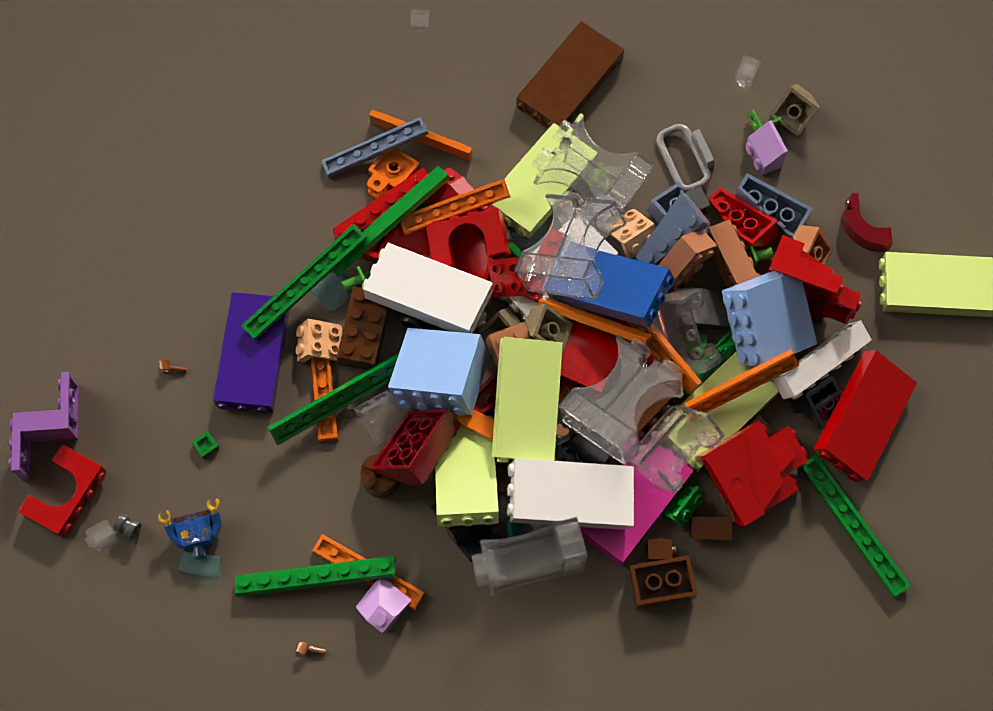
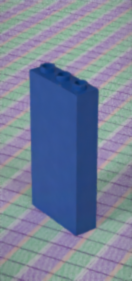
M569 243L544 291L549 298L570 306L650 328L652 322L656 320L657 312L660 306L664 304L666 295L673 286L675 278L669 268Z

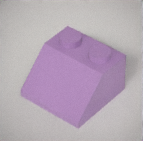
M768 121L751 134L745 145L747 153L753 157L754 166L760 171L761 175L782 168L788 151L772 121Z

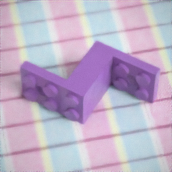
M61 372V379L58 380V388L61 391V398H58V408L60 410L13 413V420H10L12 439L9 440V447L12 450V458H9V468L21 480H30L31 442L78 439L79 384L69 372Z

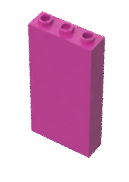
M645 436L622 465L634 466V526L629 530L574 526V531L622 566L685 485L694 470L691 469L692 467L688 462L680 461L676 458L673 451L670 449L665 450L661 447L659 441L655 438Z

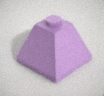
M378 579L357 604L356 608L370 624L383 634L389 631L412 600L387 579Z

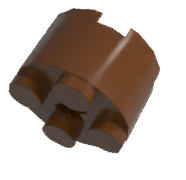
M376 454L364 460L360 476L363 487L374 497L384 498L390 496L400 486V481L383 475L379 479L377 476L379 474L370 471V467L379 455Z

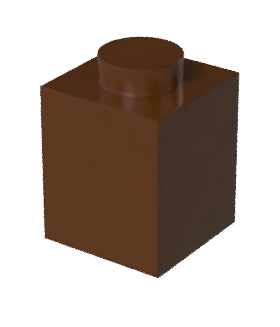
M648 539L646 543L647 562L676 558V546H672V540Z

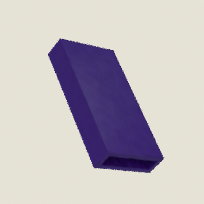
M236 292L231 294L213 397L215 405L220 409L237 408V410L247 412L250 409L263 414L268 413V411H274L290 310L256 341L241 327L244 322L273 296Z

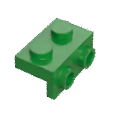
M685 484L662 514L666 519L683 527L698 506L703 503L706 496L700 487L696 486L693 488Z

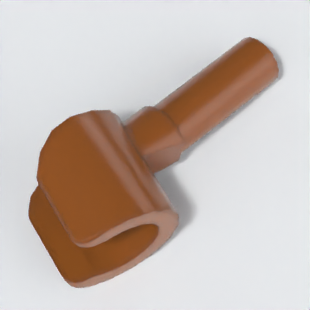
M169 360L159 361L162 373L170 371L186 372V367L170 366Z

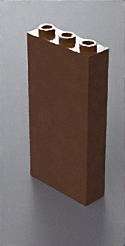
M580 21L518 94L516 106L521 112L531 115L536 122L546 125L548 129L555 123L564 130L621 62L624 56V49Z

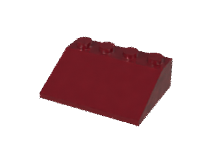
M449 408L408 411L370 467V471L409 485L424 484L433 468L438 464L442 454L447 450L451 440L457 435L461 423Z

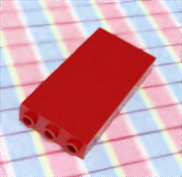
M584 310V311H587V312L596 314V315H598V316H601V317L607 318V319H609V320H612V321H615V322H618V323H621V324H623V325H626V326L631 327V326L627 323V321H623V320L616 319V318H613V317H609V316H606V315H602V314H599V313H595V312H591V311H588V310ZM573 320V326L561 359L560 385L600 401L628 340Z
M877 350L864 351L814 450L820 453L819 456L833 463L834 468L846 473L850 480L854 482L868 481L917 382Z

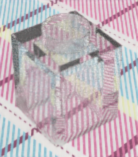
M744 55L736 71L734 82L750 88L757 75L761 61Z
M107 519L85 530L87 545L90 549L94 548L97 552L119 541L116 532Z

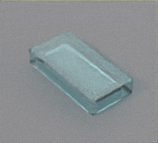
M182 551L178 571L219 578L223 558L206 555L205 558L196 560L193 553Z

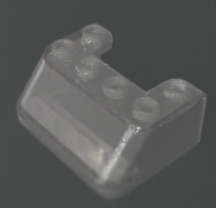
M702 289L678 290L666 295L665 302L660 306L657 318L652 323L694 373H705L722 362V359L715 345L701 343L692 309H698L704 305ZM653 354L658 370L663 373L666 368Z
M675 405L661 417L629 453L627 461L657 488L675 494L681 489L684 482L681 475L677 473L683 469L687 461L695 455L701 446L708 449L717 447L725 435L709 414L681 405Z

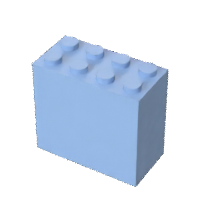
M772 271L722 290L723 302L726 307L728 322L730 323L732 338L740 365L758 366L790 349L795 354L817 344L803 282Z
M408 328L388 388L402 409L431 410L449 408L452 413L460 416L465 414L472 415L490 354L480 334Z

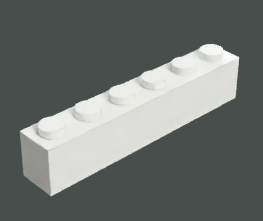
M861 320L850 323L799 359L798 367L772 380L783 399H797L803 395L802 391L814 387L817 380H822L829 376V371L840 368L843 361L846 362L852 359L855 352L864 350L866 344L872 339Z

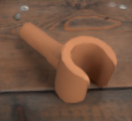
M306 642L299 643L296 652L304 656L308 650L321 654L326 652V649L310 646Z

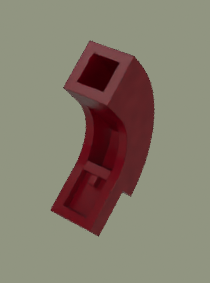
M851 193L848 200L845 201V211L841 217L845 232L853 242L862 248L875 252H889L893 245L891 227H874L864 221L860 213L859 193Z

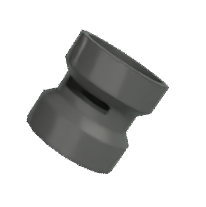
M123 513L116 520L113 530L119 534L123 533L125 538L133 540L139 533L142 524L137 520H130V516Z

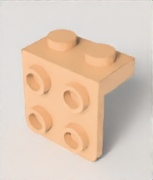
M632 209L612 221L605 229L606 232L621 243L625 256L632 259L638 254L656 227L652 221L636 209Z
M307 319L297 327V362L305 363L312 357L338 361L337 353L342 336L341 325Z

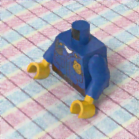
M209 499L206 504L207 510L172 518L173 522H170L171 514L167 510L168 518L162 519L159 513L158 519L160 522L165 523L164 528L169 539L178 548H184L186 552L193 551L194 559L200 560L206 557L205 548L214 545V540L218 537L221 530L220 511L217 510L220 501L216 499V507H213Z

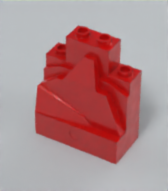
M782 235L767 273L775 271L803 282L811 320L821 323L825 317L847 325L850 318L854 319L856 312L859 311L862 303L859 300L861 293L849 289L842 283L843 276L835 274L832 268L823 265L804 252L803 247L805 243Z
M756 421L695 456L696 460H702L735 518V521L732 522L733 526H746L764 515V511L799 490L796 486L798 485L797 480L789 472L809 460L806 457L808 454L805 448L799 445L797 441L798 436L792 428L783 427L768 436L766 426L760 423V421Z

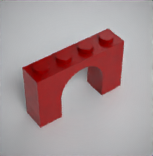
M491 206L485 208V211H471L466 216H451L449 220H435L432 224L426 225L432 260L453 268H457L453 248L454 240L459 232L469 227H476L482 230L489 257L496 259L511 255L503 212L498 207Z
M62 444L53 457L52 462L57 467L74 475L77 483L74 496L63 505L50 506L29 495L18 512L29 520L64 538L72 530L75 519L83 513L86 502L94 496L98 483L103 482L106 470L98 463Z

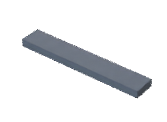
M421 116L321 161L327 177L331 178L424 137L429 133Z

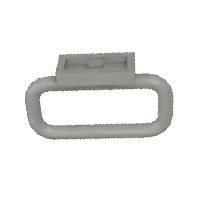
M676 124L662 130L657 135L656 142L675 184L680 181L683 192L689 188H698L700 186L702 188L706 186L711 178L709 169L715 167V162L700 129L693 131L692 134L691 130L684 124ZM677 131L684 133L704 175L702 180L691 185H685L682 182L663 141L666 136Z

